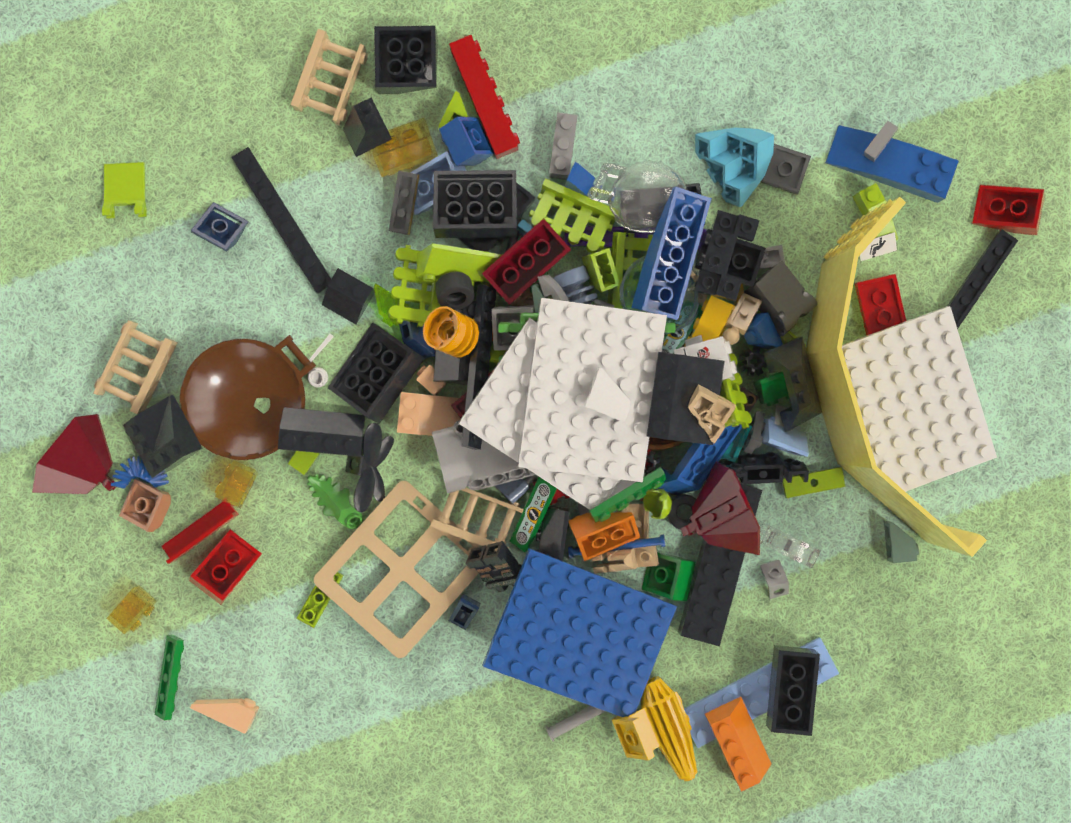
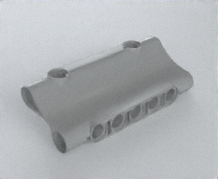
M459 421L452 427L432 432L447 493L466 489L465 487L467 486L471 490H480L536 475L527 468L518 467V462L482 440L481 450L462 447L463 426L459 424Z

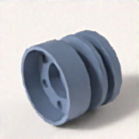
M586 266L577 267L553 277L565 292L569 302L590 304L595 299H598L597 293L587 295L588 292L594 290V286L584 287L583 283L590 279Z

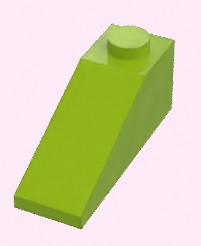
M877 183L852 196L862 216L866 215L869 211L872 212L881 204L886 203ZM892 219L875 238L895 232V238L898 240Z

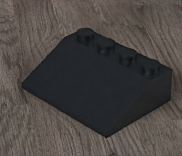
M516 170L434 171L433 230L435 238L517 237Z
M372 323L328 389L365 417L380 424L425 358L375 323Z
M658 352L647 437L713 445L709 435L689 410L688 404L698 384L720 396L725 361Z

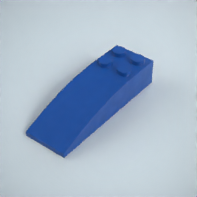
M841 125L838 126L825 162L826 164L936 203L946 199L959 160L892 138L873 162L863 156V154L877 134Z
M676 186L673 187L649 245L631 308L653 314L667 315V318L678 320L712 198Z

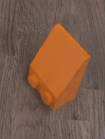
M613 512L603 522H600V520L595 522L590 513L576 516L568 521L584 561L640 538L632 512Z

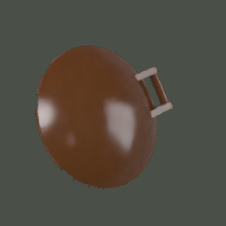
M291 335L287 336L275 347L252 339L223 341L202 352L190 365L180 390L181 410L200 444L208 451L232 460H251L265 457L279 450V428L284 407L305 409V389L301 378L316 366L313 361L310 362L292 341L294 339ZM285 346L289 348L304 366L301 371L282 351ZM257 398L270 399V408L266 413H262L254 407Z

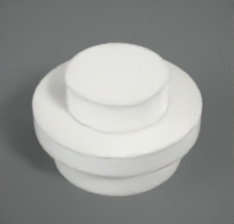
M313 368L308 373V381L314 387H322L328 381V374L323 368Z

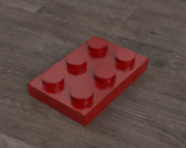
M896 274L854 283L866 336L906 322Z

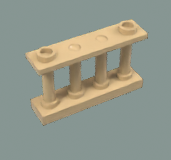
M318 29L291 106L294 110L302 112L304 107L308 106L333 115L334 123L340 125L341 121L346 119V106L361 64L365 65L368 53H366V49L362 44L359 45L357 51L332 43L328 39L326 31ZM330 50L354 59L351 70L323 61V52ZM323 69L346 77L347 81L344 89L317 80L315 77L317 70ZM310 88H317L339 96L340 100L337 108L310 99V96H308Z
M128 320L121 328L120 339L102 376L95 382L93 393L104 395L105 391L130 402L132 406L130 411L139 414L146 410L178 342L165 338L164 341L156 340L136 330L138 323ZM134 337L157 348L158 353L155 359H150L127 348L131 338ZM125 355L148 366L149 372L147 376L143 378L118 366L122 356ZM114 373L139 384L140 390L138 395L134 396L109 384Z
M466 488L461 491L471 495L460 524L454 527L449 525L450 520H448L459 493L458 490L449 494L441 517H438L437 520L433 519L430 526L481 546H488V544L500 541L506 544L505 539L515 512L522 513L524 509L519 508L521 504L517 502L514 504L510 501L506 503ZM480 497L490 502L479 531L473 534L468 532L469 528L467 526L477 499ZM499 504L507 507L508 511L498 538L492 541L486 539L488 536L486 532L496 506Z

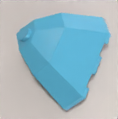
M729 128L697 133L695 135V153L699 159H705L710 168L706 171L714 183L719 182L721 185L723 199L737 207L743 206L766 174L773 156L774 134L752 128Z

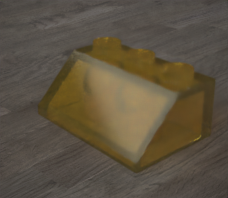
M425 117L388 130L392 140L372 149L381 177L394 175L398 171L411 169L415 165L427 163L438 157Z

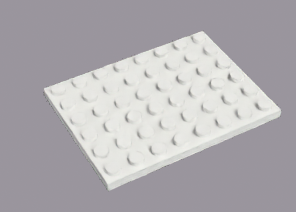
M547 298L540 299L518 467L643 482L649 442L647 430L658 352H662L667 315ZM599 367L608 374L631 402L625 423L584 406Z
M950 306L842 345V351L876 466L905 492L997 458Z
M531 318L527 320L459 421L460 425L516 462L519 460L537 322ZM527 468L589 510L606 501L621 480Z

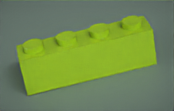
M432 243L417 253L416 277L423 278L426 282H435L444 274L461 272L470 277L473 287L485 284L493 288L482 273L503 254Z

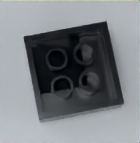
M374 26L375 88L378 94H402L437 88L438 39L436 26Z
M174 395L166 397L134 416L123 425L126 434L130 437L136 452L141 457L146 470L152 478L174 469L203 449Z

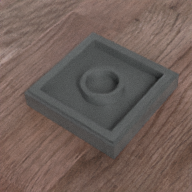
M774 144L773 156L761 183L798 195L811 156Z

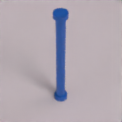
M662 534L660 537L634 540L610 551L657 545L665 547V536ZM568 546L569 558L581 555L578 547Z

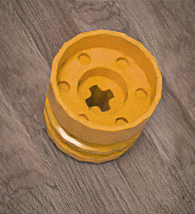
M441 306L434 309L428 315L423 327V336L430 347L453 357H463L475 348L478 342L479 330L474 319L448 306Z

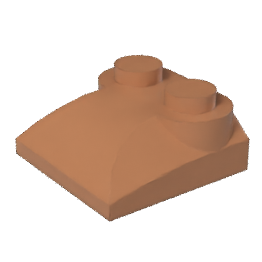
M134 479L119 516L147 532H154L163 523L171 504V496L166 491H161L138 479Z

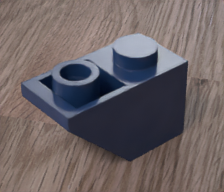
M403 321L402 324H399L404 344L425 359L435 356V349L427 345L424 340L423 327H417L416 322Z

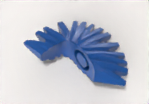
M138 456L137 461L135 457H132V462L130 458L127 459L130 468L123 463L120 464L126 472L115 470V473L119 475H113V477L121 481L111 483V486L125 489L129 482H131V479L136 478L151 484L153 487H159L168 484L169 480H163L168 477L167 474H161L152 478L142 460L140 463V456Z

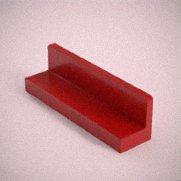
M225 499L161 546L169 557L166 560L167 564L178 560L239 515L228 499Z

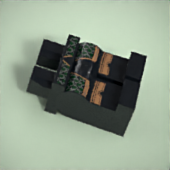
M503 541L488 544V546L472 548L465 563L470 569H476L482 581L486 582L485 586L488 589L496 588L498 592L507 590L509 584H512L514 587L522 567Z

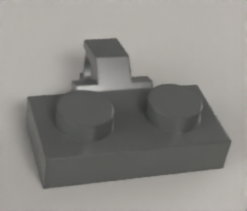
M757 411L752 418V422L749 424L752 428L741 448L744 452L752 454L756 448L760 447L763 441L761 434L766 423L763 422L764 413Z

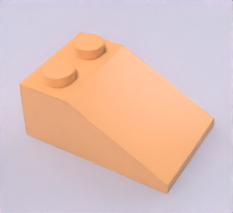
M401 392L397 433L433 436V431L454 426L461 418L451 405L459 398Z

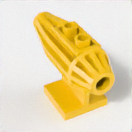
M659 676L649 678L641 697V709L628 717L617 716L612 719L627 758L650 760L655 757L652 750L658 747L680 780L690 781L695 778V774L698 771L690 733L692 727L689 723L690 719L683 708L682 699Z

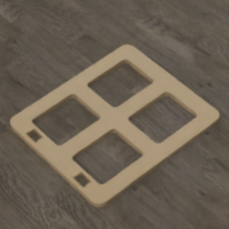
M407 481L399 482L314 577V583L321 591L397 658L405 657L479 574L475 568L470 569L466 566L444 592H439L415 571V565L441 536L448 537L468 556L472 548L480 547L478 544L467 541L472 545L467 551L459 544L462 538L429 527L408 552L400 557L375 535L374 531L402 500L410 503L430 523H432L433 519L437 520L438 517H441L442 512ZM416 496L426 504L422 510L413 503ZM450 520L449 525L456 527L457 525ZM361 545H365L389 566L390 572L363 602H358L334 581V575ZM401 581H405L430 603V607L403 638H398L374 616V611Z

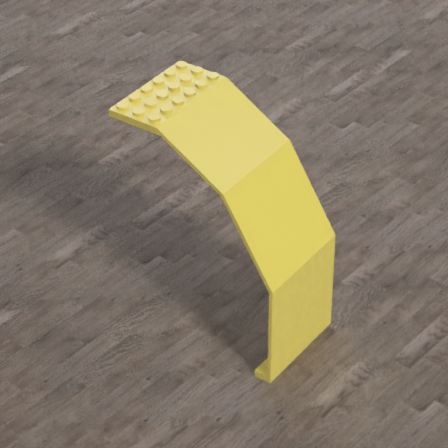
M898 197L893 201L889 199L885 204L883 203L878 208L876 207L872 212L869 211L860 219H856L850 226L852 230L847 234L844 233L838 239L837 243L839 245L833 249L831 248L824 255L826 260L821 266L815 298L817 306L813 309L806 351L837 464L924 541L973 557L987 541L982 535L941 524L876 466L842 351L858 257L905 205L906 202L901 197Z

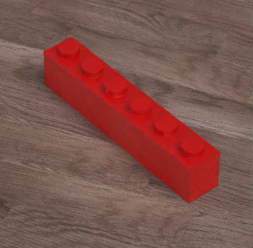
M468 35L449 43L453 58L487 139L494 151L496 160L518 151L519 137L516 132L512 133L510 128L513 125L509 114L505 115L502 109L505 107L501 95L497 96L494 90L497 88L493 76L489 78L487 73L489 66L485 58L481 59L479 52L482 50L478 40H473L472 35Z

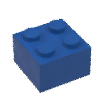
M456 117L439 129L442 134V141L447 145L450 157L456 166H475L494 155V151L478 118Z

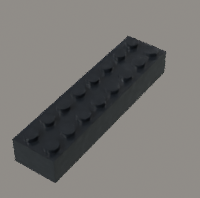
M740 484L756 516L763 490ZM703 538L688 599L685 603L678 628L680 636L720 647L746 552L709 545Z

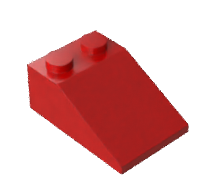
M980 185L972 224L997 230L1003 229L1006 232L1015 234L1038 235L1045 199L1044 189Z
M230 529L191 574L189 581L222 605L262 553Z

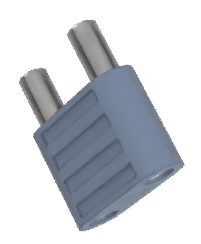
M538 475L527 477L525 480L518 479L495 485V487L514 504L531 488L529 485L538 478Z

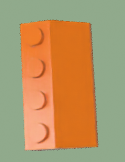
M740 696L705 713V716L731 773L742 792L761 782L771 766V761Z

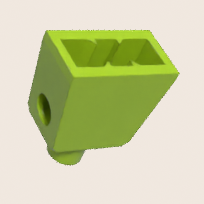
M609 248L582 257L583 265L586 266L590 276L588 281L591 286H594L600 292H604L620 285Z

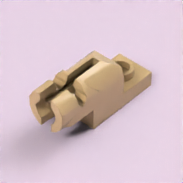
M656 546L608 551L592 558V561H600L605 558L610 561L609 563L597 564V567H593L594 573L633 570L637 567L657 566L659 564Z

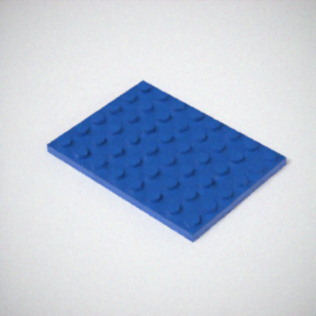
M529 548L482 666L617 716L628 717L637 710L677 606Z

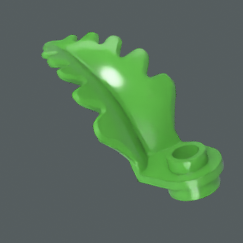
M318 474L307 477V485H311L309 490L315 491L312 493V496L320 497L317 505L325 506L322 511L325 516L335 517L337 521L350 529H356L362 524V514L349 502L350 491L348 488L340 490L339 482L331 485L332 478L328 477L325 481L324 475H321L319 478Z

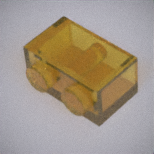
M233 460L232 464H228L224 471L226 476L223 482H219L215 489V497L241 509L258 472Z
M138 585L130 590L106 619L124 635L130 631L135 632L141 626L142 622L140 620L144 615L148 617L154 611L155 607L153 605L157 600Z

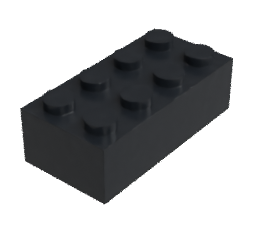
M774 645L766 726L771 732L812 736L820 654L815 649Z

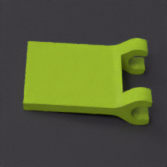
M144 162L104 164V203L102 215L106 216L107 219L115 218L114 206L135 205L134 213L138 214V217H147Z

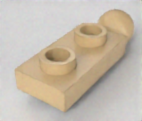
M743 293L725 327L729 329L723 333V338L725 341H729L730 345L738 342L739 333L745 335L761 306V300Z

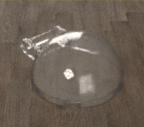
M642 161L629 167L604 163L600 168L601 173L595 185L589 189L587 195L592 200L608 203L610 210L615 216V221L623 227L638 232H655L673 187L676 186L688 190L681 175L675 169L658 161ZM608 176L616 178L610 191L602 189Z

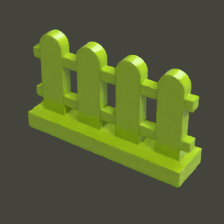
M545 178L541 192L537 197L540 202L535 211H530L529 217H532V227L544 218L558 235L562 231L568 233V242L570 244L576 245L580 239L588 242L586 245L587 251L595 253L599 247L603 249L605 242L602 239L606 230L611 231L619 210ZM551 206L558 208L554 219L546 217ZM570 214L577 217L572 228L565 225ZM588 222L595 225L591 236L583 233Z
M613 232L611 256L620 285L608 290L607 303L614 305V308L641 311L631 308L634 299L629 298L630 290L636 291L639 279L631 278V270L641 271L645 259L632 258L633 250L646 251L647 254L653 235H648V239L634 238L633 233H628V237H626V233ZM625 249H627L626 258L624 257ZM623 270H625V277H624V278H622V276H623Z
M405 245V248H398L395 252L396 259L403 261V267H396L393 271V277L401 281V286H395L391 290L392 298L399 300V305L390 307L388 314L392 319H397L399 324H402L404 320L416 322L417 327H423L428 315L434 309L440 307L435 286L437 280L435 282H426L423 278L416 277L417 269L409 268V263L417 264V253L420 251L411 249V245ZM407 282L422 284L421 290L407 288ZM427 285L431 286L430 291H427ZM405 301L420 303L419 309L404 307ZM425 304L429 305L428 311L425 310Z
M730 353L729 356L731 362L735 361V364L737 365L736 356L733 353ZM736 373L734 374L735 380H722L720 396L736 405L735 410L724 425L725 427L731 425L736 427L741 424L742 428H748L752 418L750 413L745 411L744 404L747 403V398L739 388V385L742 384L741 375Z

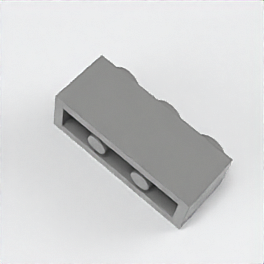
M557 113L549 178L567 180L570 174L578 115Z

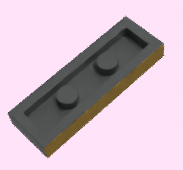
M398 171L389 231L410 235L419 174Z

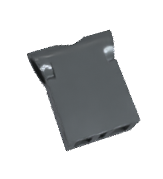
M783 261L774 265L755 281L754 287L749 286L744 291L745 294L762 301L759 311L761 313H769L780 337H783L796 325L799 317L806 316L817 306L816 299L809 293L804 292V287Z

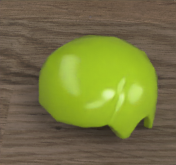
M650 489L643 497L645 511L653 514L651 518H666L672 506L669 494L663 489Z

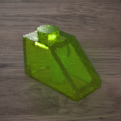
M375 283L374 291L378 312L383 317L381 321L390 327L393 324L398 327L397 319H392L388 311L390 307L398 306L399 300L392 298L389 291ZM404 304V307L411 308L408 304Z

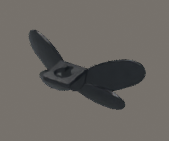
M378 423L369 424L364 432V456H347L345 472L360 476L353 499L354 507L358 512H365L368 509L373 496L378 502L383 501L385 498L384 483L377 466L389 454L394 438L387 436L382 440V430ZM355 458L356 462L358 463V467L352 469L351 463L352 460Z

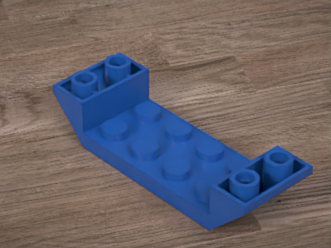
M742 425L725 427L713 445L693 443L674 472L661 467L665 473L666 480L659 489L674 495L699 490L708 478L715 462H719L741 430Z

